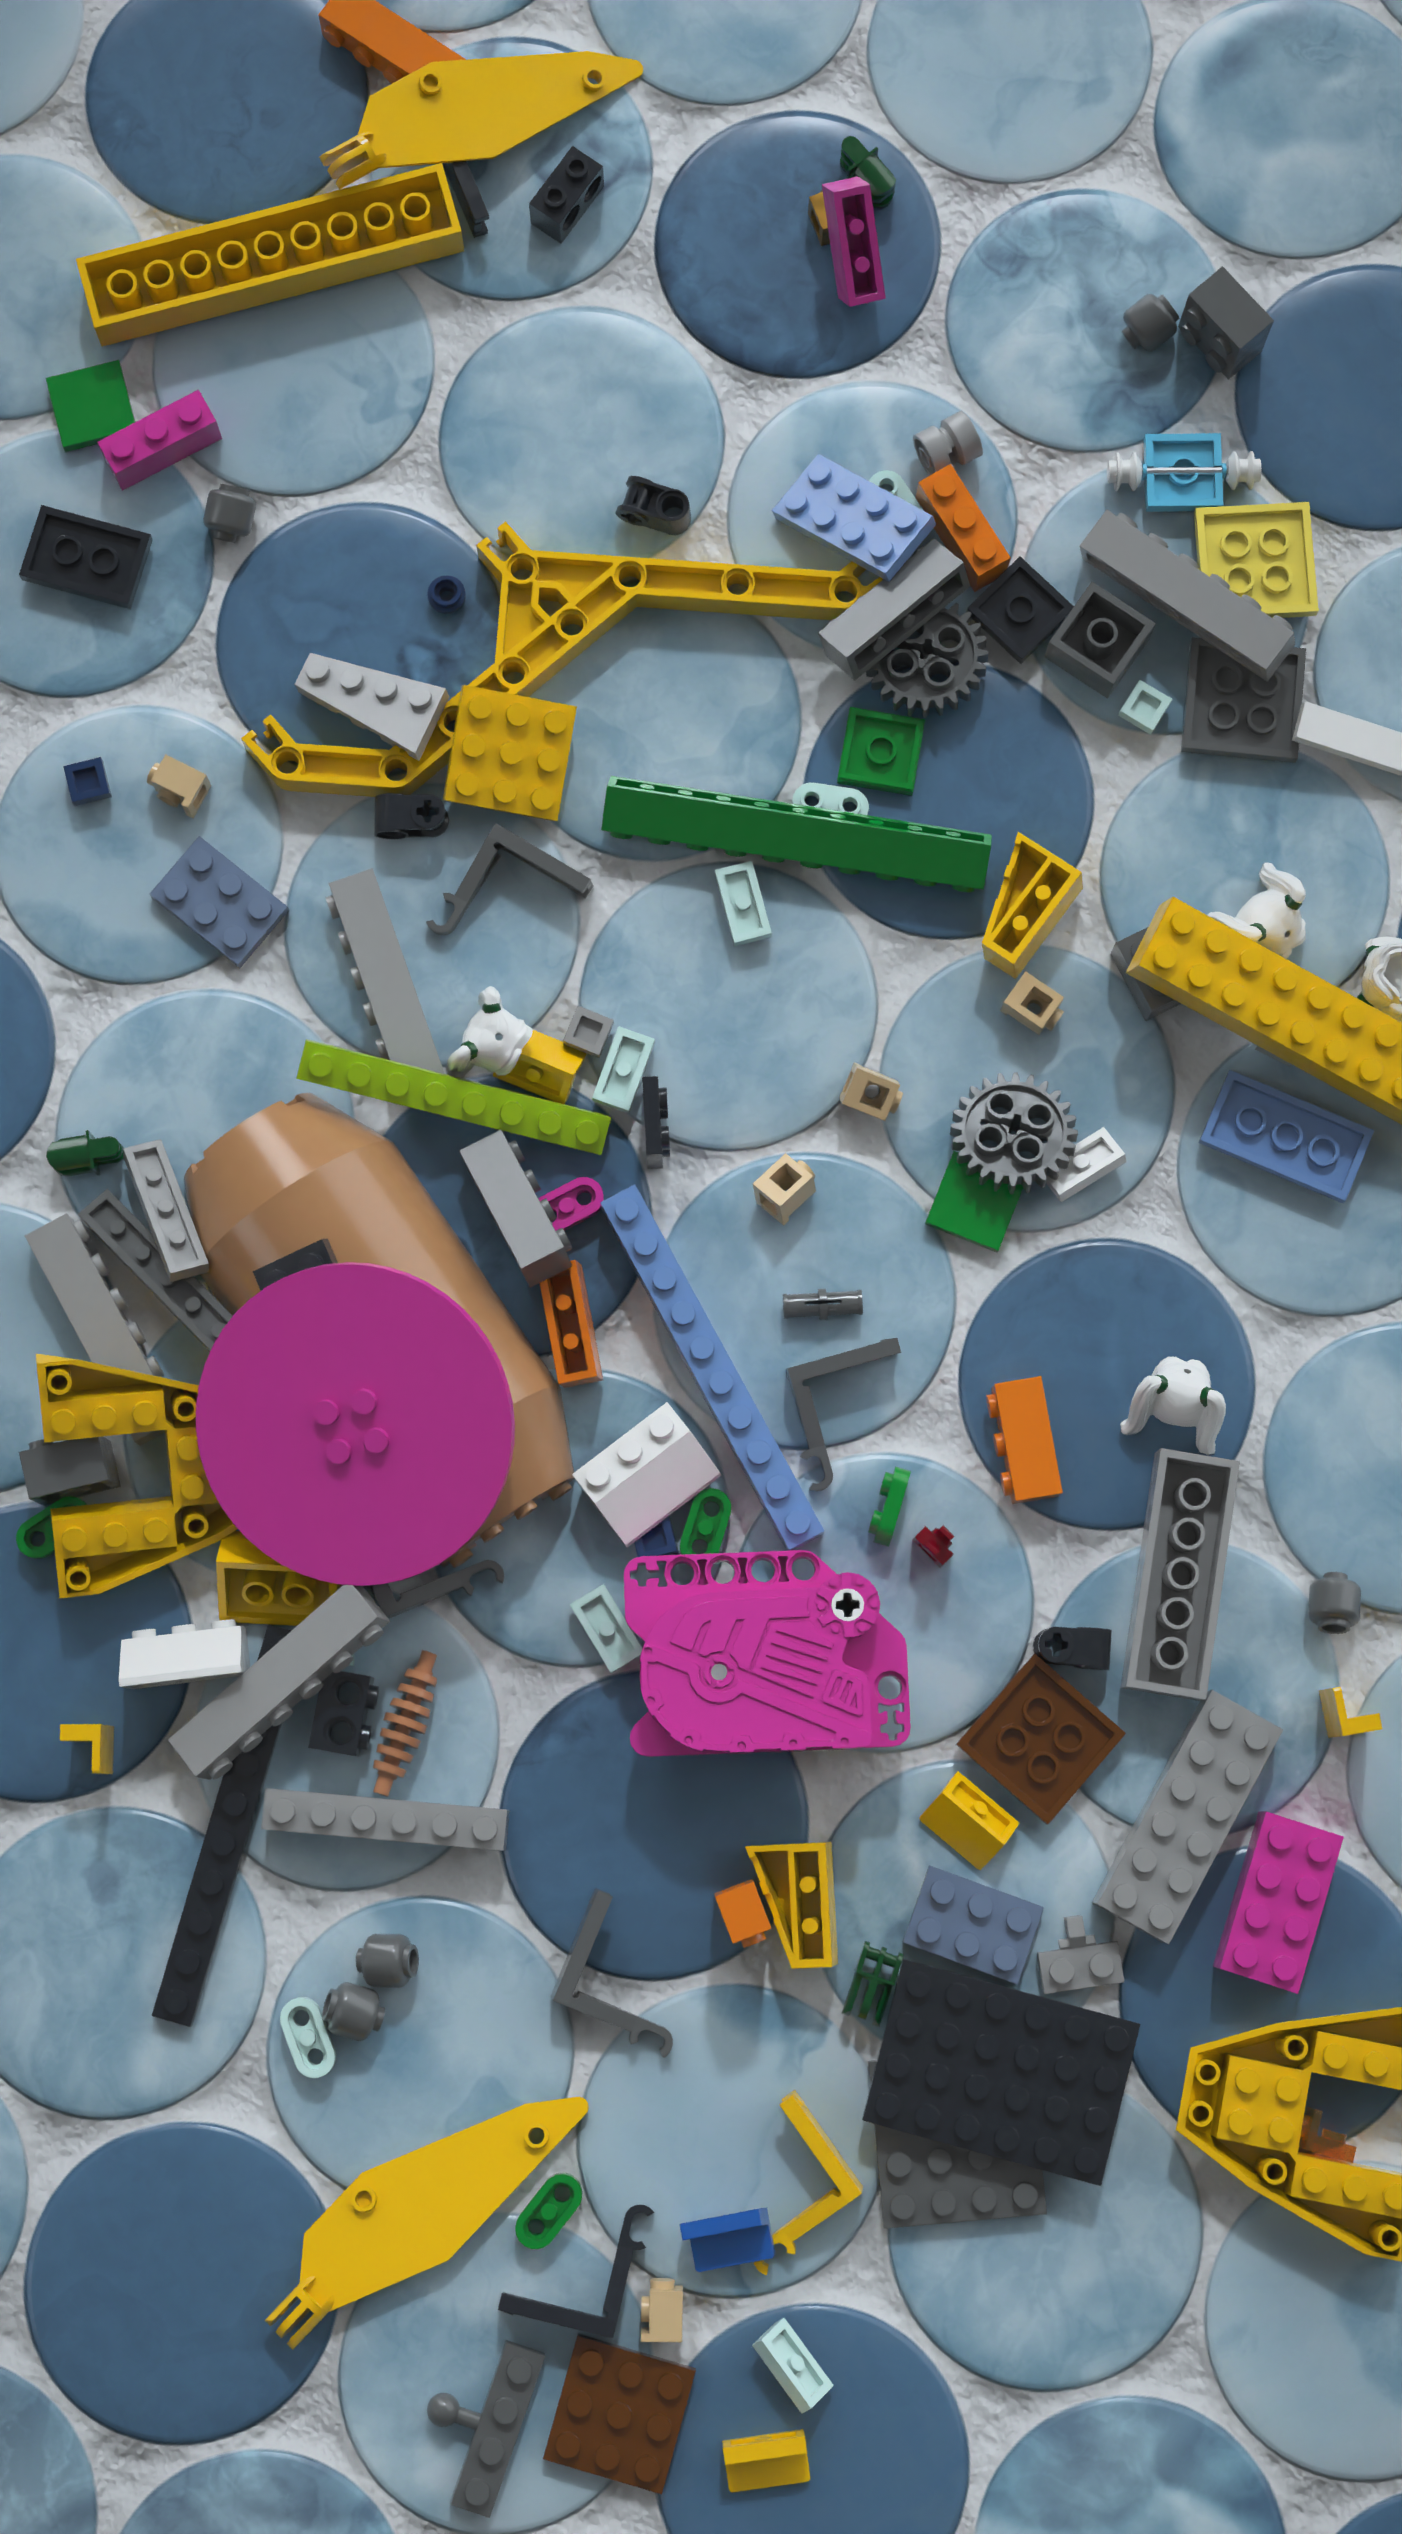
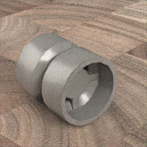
M959 411L942 420L939 429L935 426H930L913 435L916 454L929 476L949 464L955 469L956 462L965 465L983 455L980 437L973 423L963 411Z

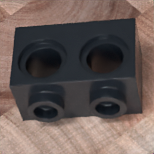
M572 146L530 201L531 224L562 244L604 188L603 166Z
M340 1671L338 1673L332 1672L322 1681L323 1687L318 1693L308 1748L360 1757L361 1749H368L372 1726L366 1725L368 1709L375 1710L379 1695V1686L373 1685L374 1677ZM347 1682L356 1683L360 1690L358 1700L351 1705H345L339 1698V1690ZM345 1721L352 1729V1736L346 1744L338 1745L333 1741L331 1731L335 1724Z

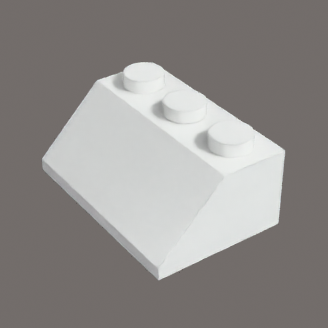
M668 1402L572 1474L580 1488L627 1548L722 1476L692 1432Z
M235 1619L211 1622L212 1629L196 1631V1624L171 1627L172 1634L156 1636V1629L132 1631V1639L121 1640L119 1687L140 1689L239 1677L250 1668L247 1629L244 1626H236Z

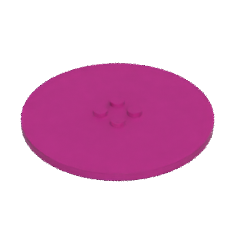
M344 1262L307 1268L278 1280L250 1298L232 1316L213 1344L203 1368L196 1402V1433L202 1465L212 1491L232 1523L252 1544L281 1565L302 1575L335 1584L366 1586L401 1581L421 1574L449 1558L467 1543L488 1519L504 1489L512 1463L515 1441L513 1401L505 1372L490 1341L470 1315L447 1294L409 1273L381 1265Z

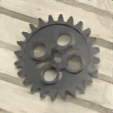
M958 603L952 605L949 610L944 607L916 630V632L921 634L919 638L905 639L897 646L900 648L899 650H892L867 670L866 677H874L871 680L872 690L882 688L880 692L881 701L884 702L893 697V710L896 711L905 704L907 705L908 716H911L916 708H921L924 718H927L930 708L934 707L939 716H943L944 705L946 704L955 711L958 710V697L969 702L971 700L969 688L974 690L980 689V679L978 677L986 676V666L982 663L988 662V651L983 650L987 643L986 636H978L981 633L980 623L970 625L971 612H966L959 616ZM953 640L958 645L954 648H945L941 643ZM925 654H929L927 659H923ZM957 662L959 663L958 666H953V665H952V664L957 663ZM900 665H906L911 668L909 672L904 674L897 673L893 669ZM936 674H943L948 677L946 681L941 683L934 682L930 678Z
M1014 1072L1011 1082H1006L1004 1076L998 1073L997 1083L994 1085L987 1078H983L982 1091L971 1086L969 1088V1098L961 1097L959 1099L960 1110L953 1111L952 1121L955 1123L951 1124L950 1135L955 1137L952 1139V1150L960 1151L957 1156V1163L969 1162L966 1174L970 1176L979 1172L980 1185H983L989 1179L993 1180V1188L996 1192L1000 1189L1002 1183L1008 1184L1010 1194H1014L1017 1184H1021L1025 1192L1030 1193L1031 1182L1033 1181L1041 1188H1045L1046 1175L1057 1180L1060 1172L1058 1167L1067 1169L1070 1160L1068 1156H1074L1076 1145L1072 1142L1077 1141L1078 1130L1073 1129L1076 1123V1116L1067 1115L1070 1111V1102L1058 1104L1061 1091L1057 1090L1048 1094V1081H1044L1039 1087L1034 1086V1075H1030L1024 1083L1020 1082L1018 1072ZM1003 1107L1009 1112L1007 1114H997L992 1109ZM1040 1118L1044 1120L1046 1124L1035 1125L1030 1121V1119ZM1011 1131H1017L1016 1135H1012ZM990 1140L997 1143L998 1146L987 1148L981 1142ZM1023 1151H1028L1033 1153L1036 1157L1032 1159H1025L1021 1157L1019 1153Z

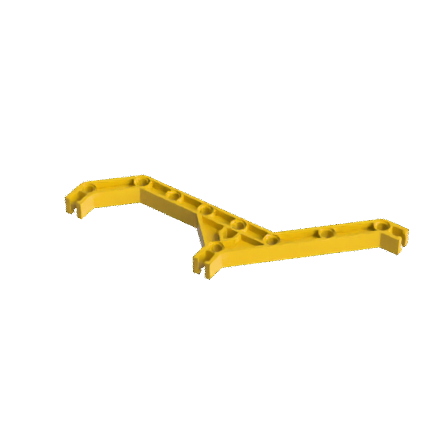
M505 521L497 528L499 539L496 543L500 548L507 544L514 553L506 561H502L490 550L489 546L492 542L488 537L476 545L479 560L501 583L495 663L468 685L529 697L636 607L833 620L853 605L860 596L865 595L880 583L883 578L879 577L869 585L863 586L858 577L866 569L852 561L840 571L531 550ZM520 569H527L532 572V575L526 580H519L513 576ZM629 576L636 577L640 581L634 587H625L620 582ZM733 584H741L747 588V591L741 595H735L728 588ZM841 591H847L853 594L855 598L850 602H842L835 595ZM541 600L556 601L562 607L549 617L541 608ZM569 624H576L582 628L580 633L572 636L562 631ZM511 672H519L524 675L522 681L516 684H511L504 680L507 674ZM461 691L446 703L419 761L409 756L407 751L397 745L390 750L299 744L290 737L271 714L263 720L266 729L263 734L268 739L275 736L282 746L276 748L272 754L268 755L257 745L255 741L257 734L253 730L249 731L241 739L246 751L275 784L283 790L375 797L379 794L387 793L411 795L449 763L454 732H450L446 727L449 722L456 720ZM287 761L298 763V768L292 773L286 774L279 771L282 764ZM396 768L407 771V775L400 781H392L387 777Z

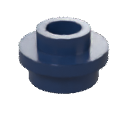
M440 576L430 584L427 592L431 607L443 614H451L458 611L466 599V592L462 582L453 576ZM445 591H450L454 594L453 598L449 601L442 600L440 595Z

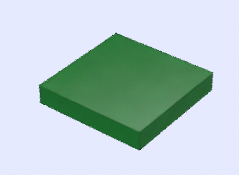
M119 360L46 378L65 452L97 445L98 441L135 423Z
M850 707L837 784L912 796L925 719Z
M953 1151L925 1225L998 1253L1023 1187L1021 1184H1017L1014 1194H1010L1008 1184L1002 1183L997 1192L994 1191V1181L991 1179L980 1185V1173L976 1172L968 1176L966 1171L969 1162L958 1164L957 1156L959 1152Z

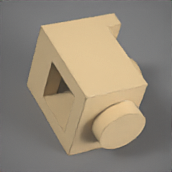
M166 754L160 764L155 763L147 777V783L154 786L156 792H158L157 797L161 801L173 807H178L180 803L186 815L191 818L195 817L211 787L206 774Z
M1025 971L1003 1002L1000 1011L1005 1015L1009 1014L1040 1035L1045 1027L1052 1031L1062 1017L1064 1011L1059 1009V1006L1064 997ZM1031 1003L1038 1004L1041 1012L1035 1015L1027 1009V1006Z
M854 1062L839 1099L846 1106L885 1121L889 1112L894 1114L897 1111L903 1092L898 1090L900 1087L898 1080ZM869 1085H877L879 1087V1093L876 1097L870 1098L865 1095V1090Z
M785 1153L753 1183L756 1203L782 1225H785L789 1221V1216L816 1192L814 1172L805 1162L801 1160L796 1162Z
M650 2279V2296H642L641 2322H649V2327H641V2342H682L683 2286L675 2285V2279Z

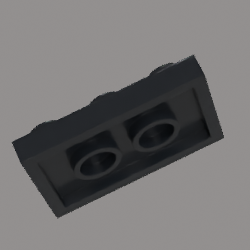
M41 505L19 576L23 581L131 610L153 539L151 534Z

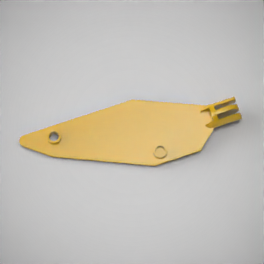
M590 51L431 62L370 95L358 135L323 153L319 158L324 166H329L327 172L332 179H337L336 185L339 190L378 168L494 159L636 80L642 75L643 66L634 59ZM588 79H594L598 84H592Z
M571 2097L523 2104L362 2172L304 2233L300 2282L264 2321L269 2326H272L300 2299L302 2302L275 2331L280 2338H283L311 2310L314 2314L287 2342V2345L294 2350L329 2312L449 2261L587 2114L589 2109L587 2100L583 2097ZM536 2128H540L544 2132V2139L539 2144H534L530 2140V2134Z

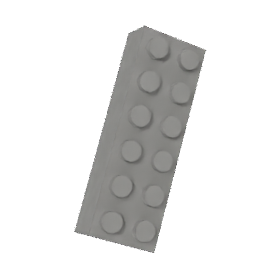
M1163 1448L1155 1452L1120 1688L1195 1701L1206 1700L1240 1461Z
M1214 1690L1207 1691L1206 1700L1200 1701L1092 1903L1160 1942L1169 1944L1283 1729Z

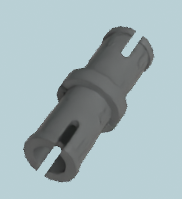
M825 1288L818 1289V1293L783 1294L784 1319L819 1316V1320H828L830 1315H863L862 1290L826 1292Z

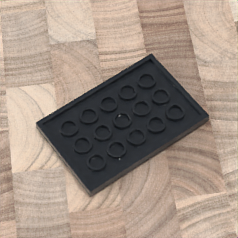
M903 1959L862 2121L1101 2186L1140 2024Z

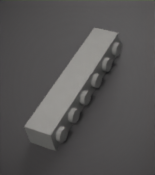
M1106 510L1080 544L1082 559L1268 682L1295 646V637L1291 624L1278 615H1274L1271 618L1262 612L1260 604L1250 596L1243 594L1240 597L1229 590L1230 585L1216 574H1211L1209 577L1198 569L1199 565L1186 554L1181 553L1177 556L1167 549V543L1153 533H1150L1148 536L1136 529L1137 524L1127 515L1119 513L1116 516L1109 510Z
M373 868L330 882L329 886L332 895L325 898L332 918L340 917L345 931L339 932L338 935L345 955L350 953L354 955L357 966L350 968L357 990L365 988L370 1002L363 1004L370 1026L378 1024L382 1038L375 1040L381 1058L445 1074Z
M66 1213L25 1235L92 1363L164 1377L163 1370L154 1355L147 1358L141 1347V1344L145 1343L146 1339L135 1321L130 1324L128 1323L123 1313V1310L127 1309L128 1306L117 1287L111 1290L104 1277L110 1274L105 1262L99 1253L94 1256L91 1254L86 1243L92 1239L81 1219L74 1222ZM165 1430L131 1433L134 1442L141 1446L165 1433Z
M343 1585L172 1735L168 1741L195 1777L211 1780L212 1778L217 1779L231 1769L233 1765L231 1761L241 1752L251 1751L262 1741L263 1737L261 1735L272 1725L278 1726L286 1721L293 1713L291 1708L300 1700L309 1699L318 1693L323 1687L322 1681L332 1672L338 1673L345 1669L353 1661L352 1655L363 1645L366 1647L377 1641L384 1632L382 1628L390 1620L363 1586Z
M265 1788L261 1829L504 1851L507 1845L510 1810Z

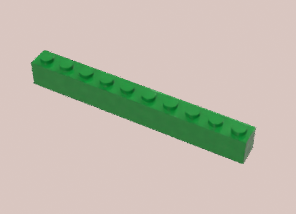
M611 776L607 784L601 827L602 831H608L612 837L619 839H631L633 835L647 837L649 842L658 845H668L673 841L686 843L687 848L697 851H706L709 847L724 849L725 854L735 857H743L750 853L762 855V859L774 863H781L785 859L800 861V865L813 869L822 868L823 865L838 867L840 872L855 875L860 874L861 871L876 873L878 878L884 880H898L899 877L914 879L915 883L923 886H936L937 883L950 884L953 889L961 892H974L975 888L984 890L992 840L991 834Z

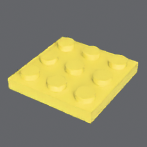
M1309 502L1195 508V538L1198 569L1209 577L1211 574L1218 575L1230 585L1229 590L1242 597L1243 594L1250 596L1260 604L1261 611L1271 618L1274 615L1282 618L1317 615L1319 608Z

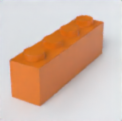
M329 0L318 14L322 35L331 45L337 48L343 46L352 52L355 59L366 67H371L372 65L381 71L391 84L431 62L466 60L376 0Z

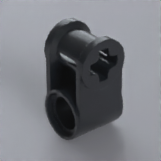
M628 477L626 482L628 490L625 499L615 512L621 520L632 525L645 526L661 531L668 535H679L688 529L691 523V512L688 497L684 492L654 483L643 477ZM672 507L682 510V513L676 517H668L664 514L666 510Z
M387 793L375 796L374 836L378 838L394 840L407 837H437L448 828L450 821L448 812L445 810L442 801L435 795ZM429 810H435L436 815L432 816L431 822H426L424 817L428 816Z
M1050 1627L1040 1631L1035 1636L1032 1645L1033 1652L1046 1664L1074 1666V1668L1090 1670H1109L1112 1630L1091 1627ZM1053 1635H1055V1642L1061 1643L1062 1649L1054 1652L1052 1656V1650L1045 1648V1641L1051 1640Z

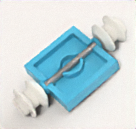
M1221 433L1145 434L1143 439L1144 464L1141 463L1140 458L1135 452L1132 453L1129 460H1122L1119 453L1116 452L1114 460H1108L1107 483H1114L1115 491H1118L1121 483H1129L1131 490L1135 491L1141 483V477L1142 480H1145L1146 512L1195 511V508L1222 507L1223 480L1225 478L1232 490L1236 489L1239 482H1246L1248 489L1252 490L1254 482H1260L1261 460L1255 459L1253 451L1249 452L1246 459H1239L1236 451H1233L1226 463H1222Z

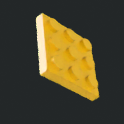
M462 685L442 801L549 821H558L577 706Z

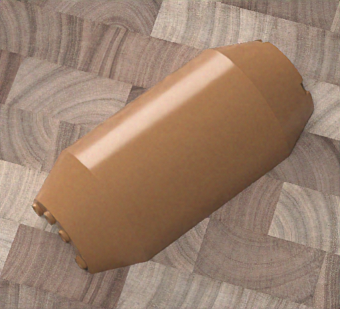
M313 1093L297 1094L295 1099L287 1104L282 1101L276 1102L247 1118L203 1151L204 1159L190 1165L184 1175L188 1209L209 1263V1272L200 1275L215 1298L232 1316L250 1298L261 1291L253 1271L316 1241L328 1239L338 1263H370L391 1267L430 1283L460 1305L478 1324L490 1341L505 1372L513 1401L515 1441L512 1463L504 1489L488 1519L467 1543L439 1565L446 1567L451 1564L453 1568L460 1566L473 1556L471 1549L477 1546L475 1543L477 1540L482 1538L484 1543L499 1535L504 1531L502 1523L514 1515L517 1520H520L538 1507L535 1501L539 1498L543 1501L550 1496L552 1501H555L572 1489L569 1482L575 1479L572 1475L574 1468L560 1385L397 1146L391 1140Z

